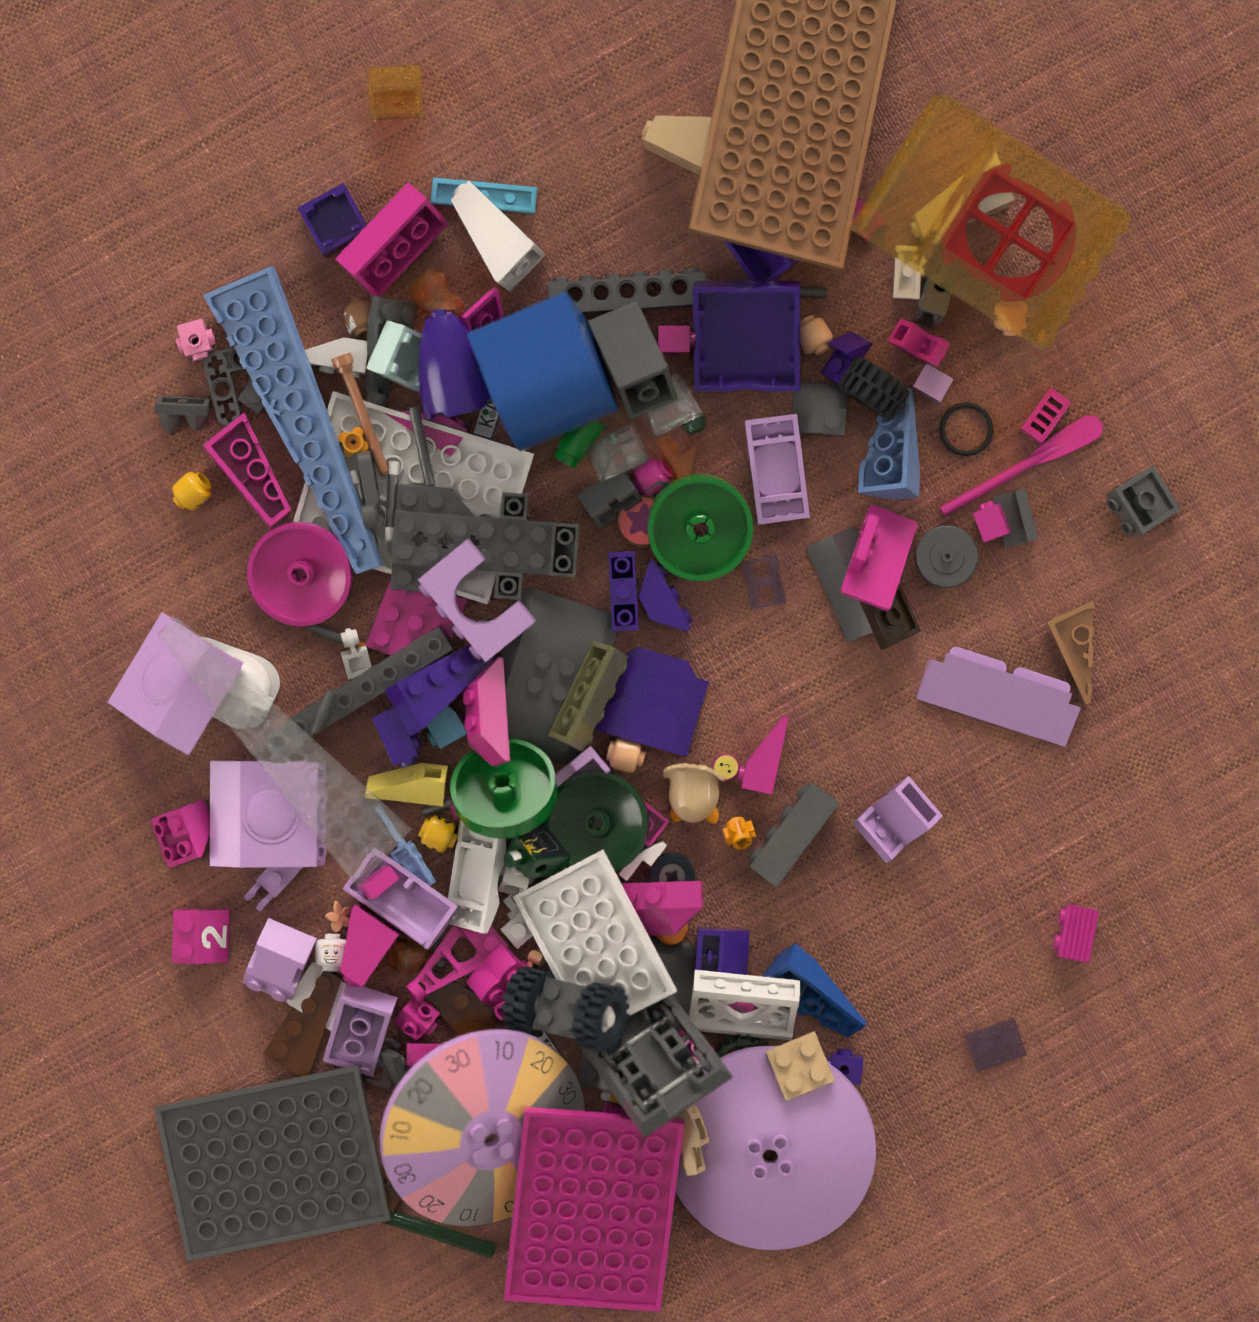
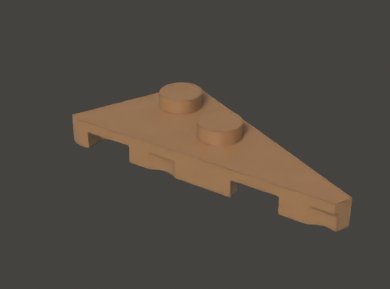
M1093 601L1087 602L1046 622L1084 705L1091 703L1093 609L1095 607Z

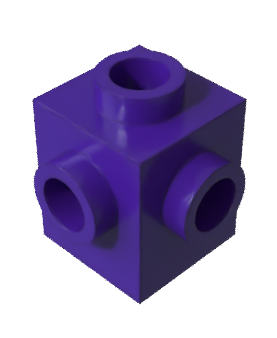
M837 1048V1052H830V1058H826L827 1062L838 1070L842 1065H846V1069L840 1072L852 1084L861 1085L864 1060L862 1055L852 1054L853 1050Z

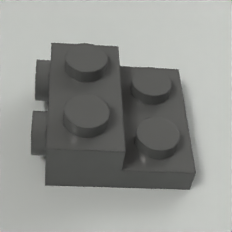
M1153 465L1106 494L1108 509L1112 513L1118 514L1122 521L1120 524L1122 531L1128 536L1131 535L1132 539L1143 535L1181 510Z

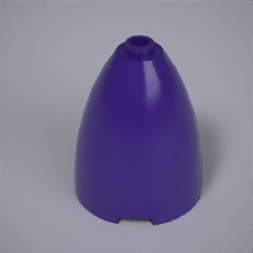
M446 308L431 311V316L426 318L418 355V382L425 418H436L435 414L441 413V416L451 417L484 408L487 401L492 399L467 335L471 331L453 312H446Z

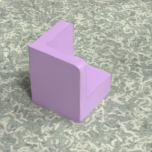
M927 364L911 389L939 404L954 379Z

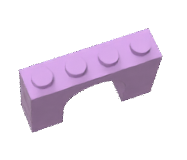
M468 538L420 577L418 581L421 584L418 588L427 598L432 597L438 605L435 608L444 619L450 618L454 623L452 629L461 640L464 638L468 640L472 645L469 647L471 653L478 660L482 658L486 662L530 627L536 619L520 600L515 602L500 616L487 622L471 620L460 611L456 602L457 586L465 575L486 559Z

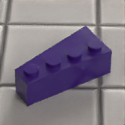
M469 644L385 689L409 736L423 730L492 661L491 658L486 662L482 658L478 660L469 650V647L472 646Z

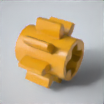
M743 817L730 819L727 822V828L722 829L727 846L733 844L735 849L749 847L752 844L751 838H756L752 821L746 822Z

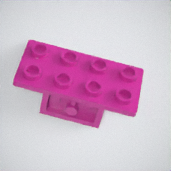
M870 504L840 593L889 611L918 523Z

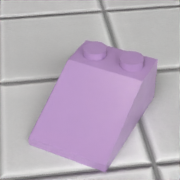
M347 983L339 1002L323 1061L340 1067L359 1064L361 1074L373 1077L398 997L359 985L353 987Z

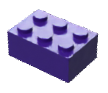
M724 241L751 281H776L801 262L800 260Z

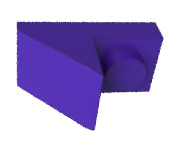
M852 331L829 341L828 344L834 352L820 373L838 384L854 358H864L873 344Z

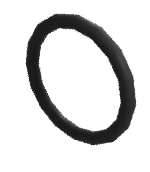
M968 402L956 404L948 409L941 419L939 428L941 440L947 449L956 455L962 456L976 455L986 449L992 440L994 430L992 419L987 411L977 404ZM958 409H975L987 421V438L981 446L974 450H959L952 446L946 438V421Z

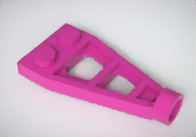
M452 925L415 980L410 982L406 989L420 1003L427 994L478 969L497 946L502 944L507 947L509 945L492 926H490L487 933H480ZM459 937H465L476 949V955L465 962H457L451 955V948ZM445 957L453 966V971L444 978L437 979L432 973V967L440 958ZM418 983H423L425 990Z

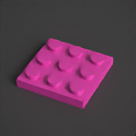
M390 579L366 646L392 655L440 624L443 625L452 640L455 634L452 629L454 623L449 617L444 619L435 608L438 604L432 597L427 598L420 591L390 589ZM456 596L457 605L463 613L467 600ZM447 653L444 654V655H442L441 657H439L438 659L434 660L433 662H431L430 664L426 665V666L423 667V668H426L427 666H429V665H431V664H433V663H435V662H437V661H439V660L445 658L446 655H447Z

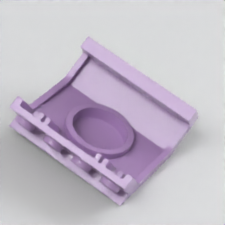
M161 612L108 700V703L154 736L189 755L244 662L210 644L183 626L180 620Z
M326 760L210 761V866L254 868L317 867L325 865Z

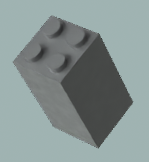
M637 301L588 321L603 362L629 420L679 400L666 362Z

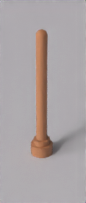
M351 352L331 359L334 370L337 369L339 374L342 373L378 472L381 475H386L389 469L351 370L353 369L352 363H354Z

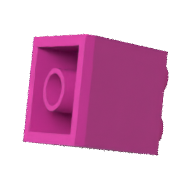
M360 901L351 910L340 970L345 975L343 980L353 987L357 985L363 987L401 932V930Z

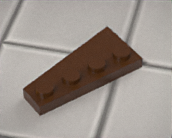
M323 971L321 976L317 978L315 988L310 997L302 1001V1012L292 1007L263 1054L297 1076L309 1075L342 978L332 971Z

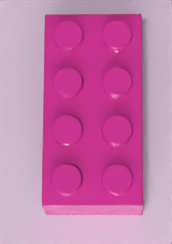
M407 183L379 211L376 217L361 230L358 236L343 249L336 260L372 296H381L449 223L425 196L410 183Z

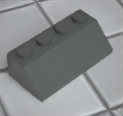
M810 782L809 785L804 783L795 795L798 797L797 801L793 806L790 804L786 806L779 816L782 818V821L777 827L771 826L764 836L767 841L761 848L757 846L748 857L751 860L749 866L775 887L779 885L840 803L813 782Z

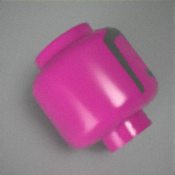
M650 458L635 468V479L632 483L638 493L642 494L644 492L646 495L653 497L671 483L670 478L673 475L663 459Z

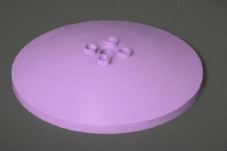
M778 1046L749 1047L720 1058L733 1078L696 1103L710 1141L701 1146L706 1170L697 1175L687 1176L686 1170L683 1169L681 1164V1151L676 1193L683 1205L704 1227L735 1244L762 1250H782L804 1246L825 1237L840 1227L854 1213L865 1197L872 1180L876 1161V1139L871 1115L863 1098L850 1080L828 1063L835 1081L785 1101L765 1051ZM766 1150H774L778 1157L774 1161H767L764 1159L763 1153Z

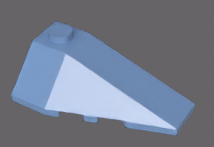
M911 388L908 389L910 395L893 420L885 419L878 415V425L873 437H870L868 443L870 447L866 459L862 460L859 468V494L892 500L919 497L920 465L914 396Z

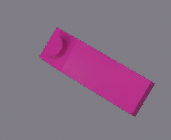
M395 410L410 415L409 411ZM385 413L413 432L411 421ZM420 413L421 419L462 432H469L464 428L466 423L456 416L450 419L446 416L435 415L436 418L427 419L424 413ZM423 425L425 437L433 439L436 443V448L441 451L448 445L457 447L463 437ZM448 448L444 453L451 457L455 449Z
M782 716L746 760L745 767H739L737 781L741 782V788L767 794L773 793L789 717Z

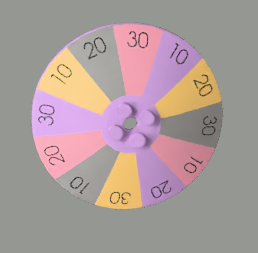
M496 1029L472 1032L447 1041L419 1060L403 1077L393 1092L384 1113L380 1133V1152L385 1172L392 1186L412 1209L431 1220L457 1226L484 1225L513 1216L524 1107L585 1111L583 1093L575 1073L566 1060L549 1044L532 1035L513 1030ZM489 1134H496V1137L492 1142H484L485 1138Z

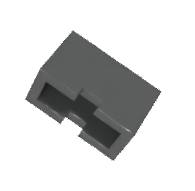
M621 467L608 472L603 479L594 485L587 486L577 495L599 529L616 519L615 513L621 509H624L626 512L643 501Z

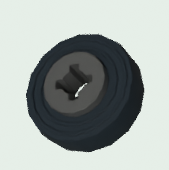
M668 852L660 855L650 867L649 882L695 881V870L692 863L685 856L679 853Z

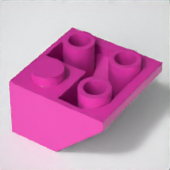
M204 799L150 819L168 868L203 855L210 834V814Z

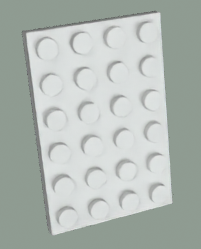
M604 850L513 896L555 979L584 986L592 984V982L620 987L628 997L626 1003H629V1009L626 1014H629V1016L677 992Z

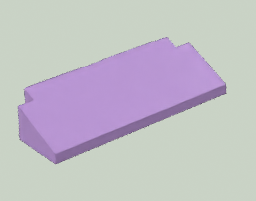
M953 647L949 653H946L943 663L928 659L916 699L1066 747L1081 707L1069 704L1072 693H1069L1070 685L1067 682L1021 667L1016 668L1013 674L1006 672L1007 666L1003 661L960 647Z

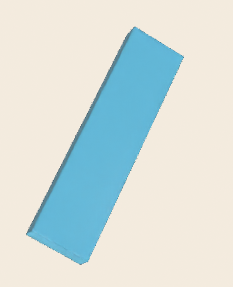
M433 178L431 204L454 207L451 199L454 197L455 190L461 184H466L468 181ZM470 181L500 211L535 215L537 187Z

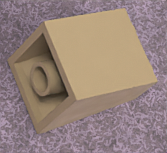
M656 115L653 122L647 121L642 131L643 148L700 175L711 117Z

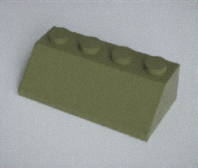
M593 641L548 736L584 752V749L592 742L593 730L596 724L600 723L604 716V707L607 701L615 693V684L619 676L623 675L626 670V661L629 656L610 645Z

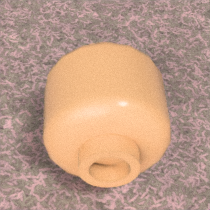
M813 315L801 320L800 347L805 354L815 353L816 356L830 349L828 342L833 339V335L825 321L820 317L814 318Z
M617 737L615 741H610L606 760L609 761L612 769L633 773L637 766L642 767L646 752L641 751V743Z

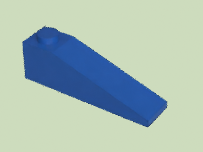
M796 943L778 954L762 975V977L800 981L797 1014L803 1017L806 1014L819 1019L821 1025L847 1037H850L866 1026L867 1022L818 962Z

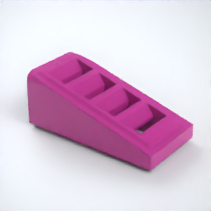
M1050 387L1019 430L1041 445L1071 402ZM1052 397L1057 402H1059L1062 405V407L1058 409L1056 406L1051 404L1048 401V399ZM1045 405L1051 409L1056 415L1052 417L1042 409ZM1039 413L1048 421H1050V423L1046 425L1036 416ZM1032 422L1044 429L1042 434L1031 426Z

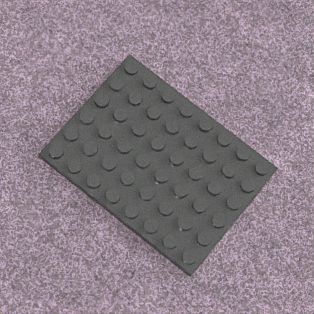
M359 1064L154 1107L187 1261L392 1219Z

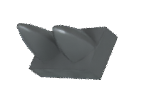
M159 395L155 402V414H159V420L169 435H172L178 428L181 415H185L190 427L197 432L204 426L211 409V398Z

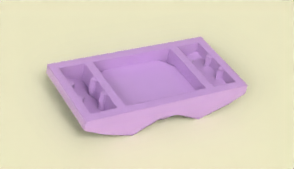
M797 413L745 420L747 449L758 525L810 518Z

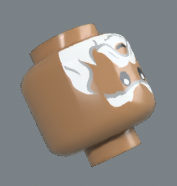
M356 298L350 301V305L344 309L343 317L350 335L355 336L357 339H366L371 302L365 301L364 298Z

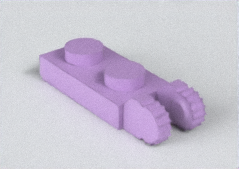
M267 867L256 880L257 883L246 893L244 898L247 901L252 899L260 887H264L269 894L257 904L256 909L261 912L273 897L276 898L303 867Z

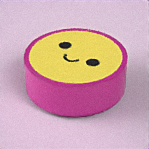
M721 754L714 760L713 770L723 775L725 780H730L737 775L739 763L734 756Z

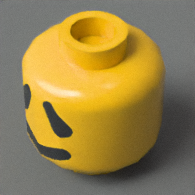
M433 815L431 818L426 817L418 834L421 837V844L438 853L445 852L447 847L453 849L458 838V834L454 833L456 829L455 823L439 815Z

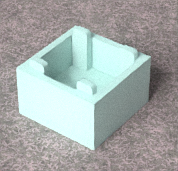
M386 320L366 369L403 387L420 392L418 355L422 334L404 325Z

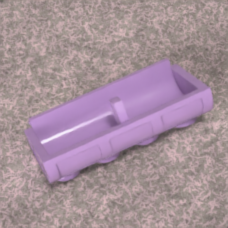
M374 846L342 888L427 950L438 940L458 910L456 904ZM382 866H390L399 877V880L375 899L367 900L357 886Z

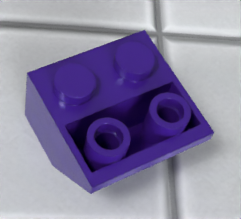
M697 927L695 970L747 975L750 930Z

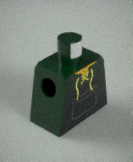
M542 822L532 831L513 837L507 853L504 855V863L508 868L517 866L526 878L553 876L563 871L571 855L545 823Z

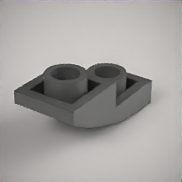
M391 1049L381 1051L386 1072L392 1083L397 1087L408 1073L405 1071L406 1062L401 1054Z

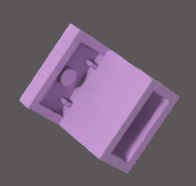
M909 776L886 792L887 795L868 807L852 823L885 863L891 861L907 844L930 830L943 816Z
M268 918L256 943L255 951L246 968L242 983L246 984L253 991H263L270 994L277 1001L292 1000L317 938Z

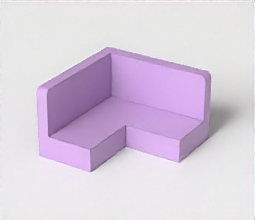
M589 745L584 752H581L555 774L557 785L559 787L570 777L583 772L605 771L607 774L611 771V768L595 749Z

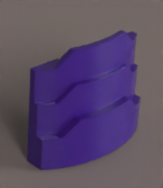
M636 647L626 652L625 655L629 656L626 661V670L623 675L619 676L615 684V693L607 701L604 707V716L594 729L687 757L709 681L696 678L688 661L641 647Z

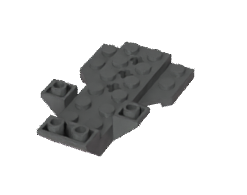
M397 484L390 589L421 592L418 588L421 584L418 579L468 538L470 539L471 535H475L476 540H480V546L476 547L486 558L474 570L496 571L494 598L521 600L524 573L576 577L579 524L528 520V494L502 492L500 518L475 516L451 488ZM418 531L424 532L423 536H427V542H423L422 546H417V542L413 541V536L418 535ZM445 533L450 534L449 538L454 540L453 544L448 545V548H444L443 544L439 542V538L444 537Z

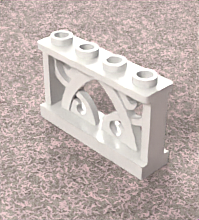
M695 970L689 1018L697 1029L703 1032L792 1040L797 1008L799 1006L800 981ZM735 1002L752 1003L759 1009L747 1013L735 1011L728 1005Z

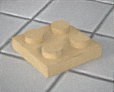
M815 1031L765 1051L785 1101L835 1081Z

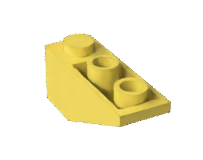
M419 763L368 776L365 797L443 806L448 766Z

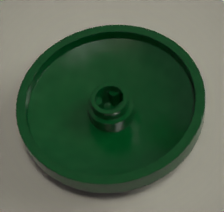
M605 771L583 772L564 781L558 787L555 806L544 821L545 825L571 855L566 865L567 868L604 850L614 871L618 872L633 862L640 854L649 831L648 811L640 793L624 778L610 772L606 774Z

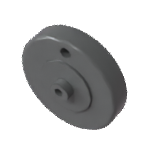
M951 525L938 526L927 531L917 543L914 555L915 565L920 576L929 584L939 588L957 587L965 583L976 570L978 564L977 546L973 538L963 529Z

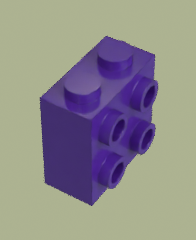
M395 708L372 717L393 766L400 764L401 768L416 762V756L421 754L419 748L423 747L417 733L409 736Z

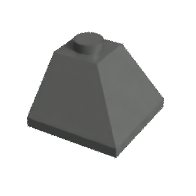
M800 381V391H794L792 414L797 413L799 433L841 438L844 436L847 394L841 390L838 384Z

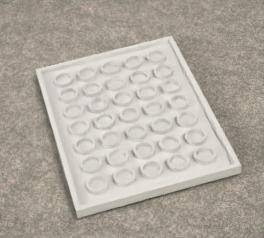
M333 391L327 412L348 470H357L362 487L357 453L353 457H347L344 454L345 449L342 442L339 441V435L342 432L348 433L353 431L355 427H362L351 397ZM363 400L388 469L389 461L400 462L398 484L425 486L414 433L385 413L411 421L410 415ZM421 419L422 424L463 437L457 447L448 445L442 451L436 448V443L433 439L425 437L426 440L432 442L430 444L426 441L435 484L427 486L451 488L475 516L500 518L502 492L523 493L534 454L527 451L520 452L517 448ZM353 439L351 443L355 445L356 440ZM448 448L455 449L451 457L444 453ZM374 461L384 516V526L372 528L377 549L383 565L373 569L391 574L393 541L384 540L388 474H379ZM305 482L293 522L313 523L325 528L336 536L329 525V519L324 510L318 506L317 498L312 488ZM418 531V535L413 536V541L417 542V546H422L423 542H427V536H423L424 532ZM445 533L444 537L439 538V542L443 544L444 548H448V545L454 542L453 538H449L450 534ZM471 535L470 540L473 544L480 546V540H476V536ZM473 569L460 580L456 589V595L488 604L496 580V571Z

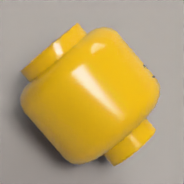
M187 472L172 487L173 501L181 509L187 508L195 511L210 498V488L212 485L202 473Z

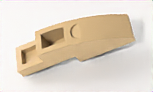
M696 1104L675 1117L684 1119L681 1164L683 1169L686 1170L687 1176L697 1175L706 1170L701 1146L710 1142L702 1116Z

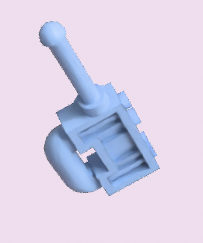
M376 803L374 810L377 811L396 841L397 849L390 853V858L399 865L402 864L406 870L427 885L431 886L436 880L433 877L432 871L426 866L415 844L411 840L406 842L404 838L400 837L381 807L382 805Z

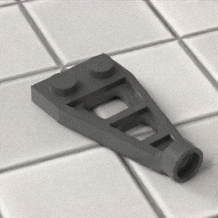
M373 295L367 326V365L386 320L413 329L417 303ZM367 369L366 390L368 392L366 401L386 405L391 380Z

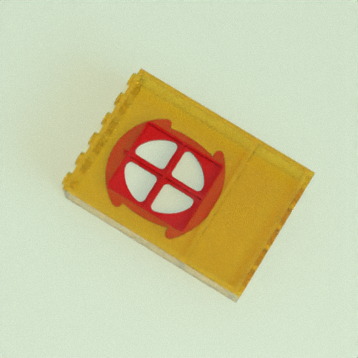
M935 91L849 229L1044 351L1046 347L1050 348L1057 338L1055 333L1059 326L1065 325L1072 314L1070 309L1074 303L1080 302L1087 290L1085 286L1089 280L1095 279L1100 272V263L1103 258L1110 256L1115 249L1116 243L1114 241L1120 233L1123 234L1128 229L1131 223L1129 218L1132 214L944 92ZM1009 192L1023 195L1025 203L1011 225L1006 227L979 210V204L984 198L997 193ZM1035 206H1040L1044 210L1053 228L1054 241L1049 252H1044L1019 235V229ZM971 218H975L1001 236L999 244L985 264L977 262L967 244L966 225ZM1011 244L1019 246L1041 262L1037 271L1023 277L1009 278L999 276L995 273L994 269Z

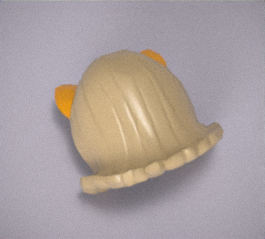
M679 763L665 768L663 777L665 780H670L669 801L672 820L674 822L684 820L688 823H696L706 818L710 823L716 824L719 818L716 807L719 798L718 781H725V777L706 765Z

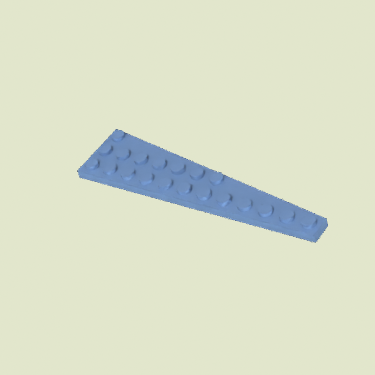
M275 267L265 268L204 294L203 296L217 322L224 328L228 336L226 337L228 342L235 348L240 357V364L251 377L252 385L260 396L262 404L290 455L301 468L306 484L312 488L317 498L318 506L324 510L329 519V525L342 545L355 573L360 574L383 565L371 530L364 527L361 511L362 505Z

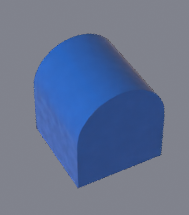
M563 292L467 333L499 416L510 438L520 452L620 410L615 390L586 316L567 292Z

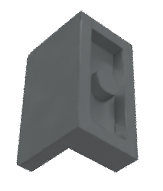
M1026 489L992 498L994 505L1002 504L1012 533L1002 536L1004 547L1038 540Z

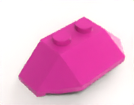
M496 658L464 689L463 702L466 707L465 729L467 730L468 745L491 766L497 767L509 762L510 755L503 658Z
M702 881L622 884L648 936L676 935L703 908Z

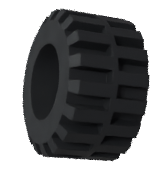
M861 357L854 358L838 382L841 390L855 401L889 420L894 419L910 395V391L902 382L879 366Z

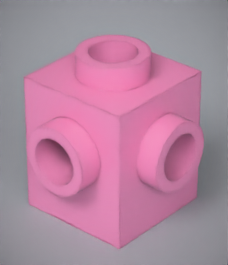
M203 319L177 326L180 338L176 339L180 354L184 353L188 359L193 358V361H199L208 358V353L214 352L212 345L216 344L215 336L212 329H207L206 322ZM199 338L198 343L193 345V341Z

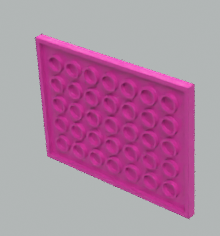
M524 1107L504 1301L660 1312L684 1119L674 1118L644 1138L627 1114Z

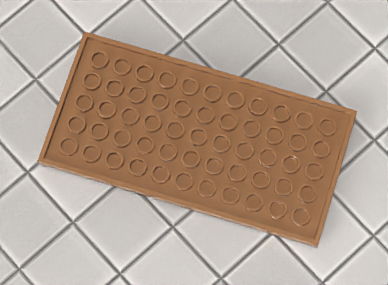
M736 0L688 232L838 271L843 269L896 0Z

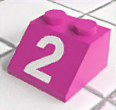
M177 908L173 910L172 963L205 964L228 962L230 909Z

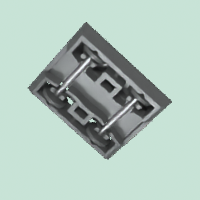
M673 995L630 1015L629 1019L625 1021L627 1028L626 1031H622V1040L617 1041L618 1046L612 1048L611 1052L603 1053L581 1048L644 1138L733 1078ZM680 1028L685 1032V1035L682 1037L676 1032ZM688 1040H691L693 1045L696 1047V1050L693 1051L696 1059L698 1060L699 1064H697V1062L694 1060L687 1045L685 1044V1042H687ZM617 1067L624 1075L620 1080L614 1075L618 1071ZM627 1082L635 1091L631 1096L623 1088V1085Z

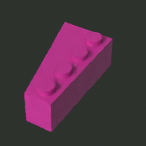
M244 412L206 442L203 447L205 452L271 530L291 515V509Z

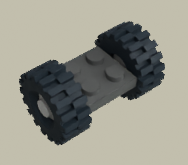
M526 966L522 967V969H517L516 974H512L510 977L511 983H507L505 987L508 989L507 993L503 994L505 1004H502V1010L505 1011L502 1018L506 1020L505 1026L509 1030L526 1033L535 1037L541 1036L542 1032L575 1039V1043L579 1044L578 1046L581 1048L603 1053L611 1052L612 1048L618 1046L617 1041L622 1040V1031H626L627 1028L625 1021L629 1019V1014H626L629 1009V1003H626L628 997L620 987L592 982V984L584 986L554 979L553 973Z

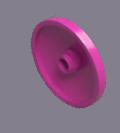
M289 522L271 529L257 542L249 557L247 579L253 598L259 607L270 617L287 625L311 626L329 619L342 607L352 587L353 571L342 545L331 532L313 523Z

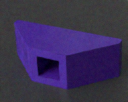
M635 552L608 553L612 632L639 630Z
M653 559L648 564L638 597L650 621L683 631L690 630L689 624L693 622L686 608L680 609L677 600L681 598L674 585L670 587L667 585L664 578L668 574L664 566L660 562L656 564Z

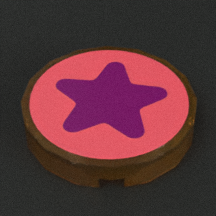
M640 495L643 501L626 512L624 509L618 511L617 527L625 541L633 546L647 547L650 546L647 536V517L655 498Z

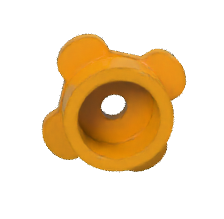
M355 427L353 431L348 433L342 432L339 435V441L342 442L345 449L344 454L347 457H353L355 453L359 451L365 452L369 448L368 443L365 442L363 437V429L360 427ZM353 439L356 440L355 445L351 443Z

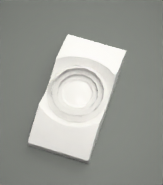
M461 820L448 899L458 906V910L449 924L480 933H487L500 904L497 885L499 875L505 864L506 840L481 836L467 828Z

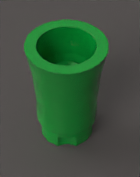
M596 420L565 433L557 445L559 448H557L553 456L575 469L579 460L582 461L588 449L604 431L606 426Z

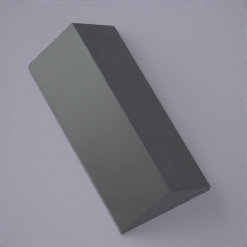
M854 526L806 547L847 642L873 633L861 607V601L840 593L858 539Z

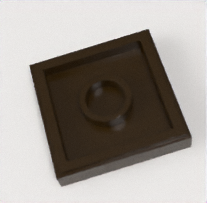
M898 584L889 611L862 601L860 602L881 650L921 632L900 584Z

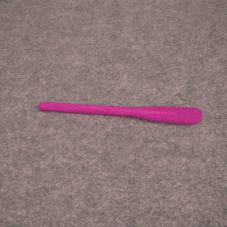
M1092 415L1082 417L1048 439L1030 457L941 506V512L946 516L1031 467L1053 461L1090 444L1102 434L1103 426L1101 421Z

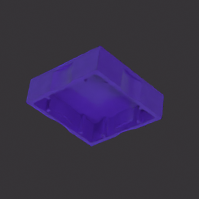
M694 281V391H734L739 389L800 391V281Z

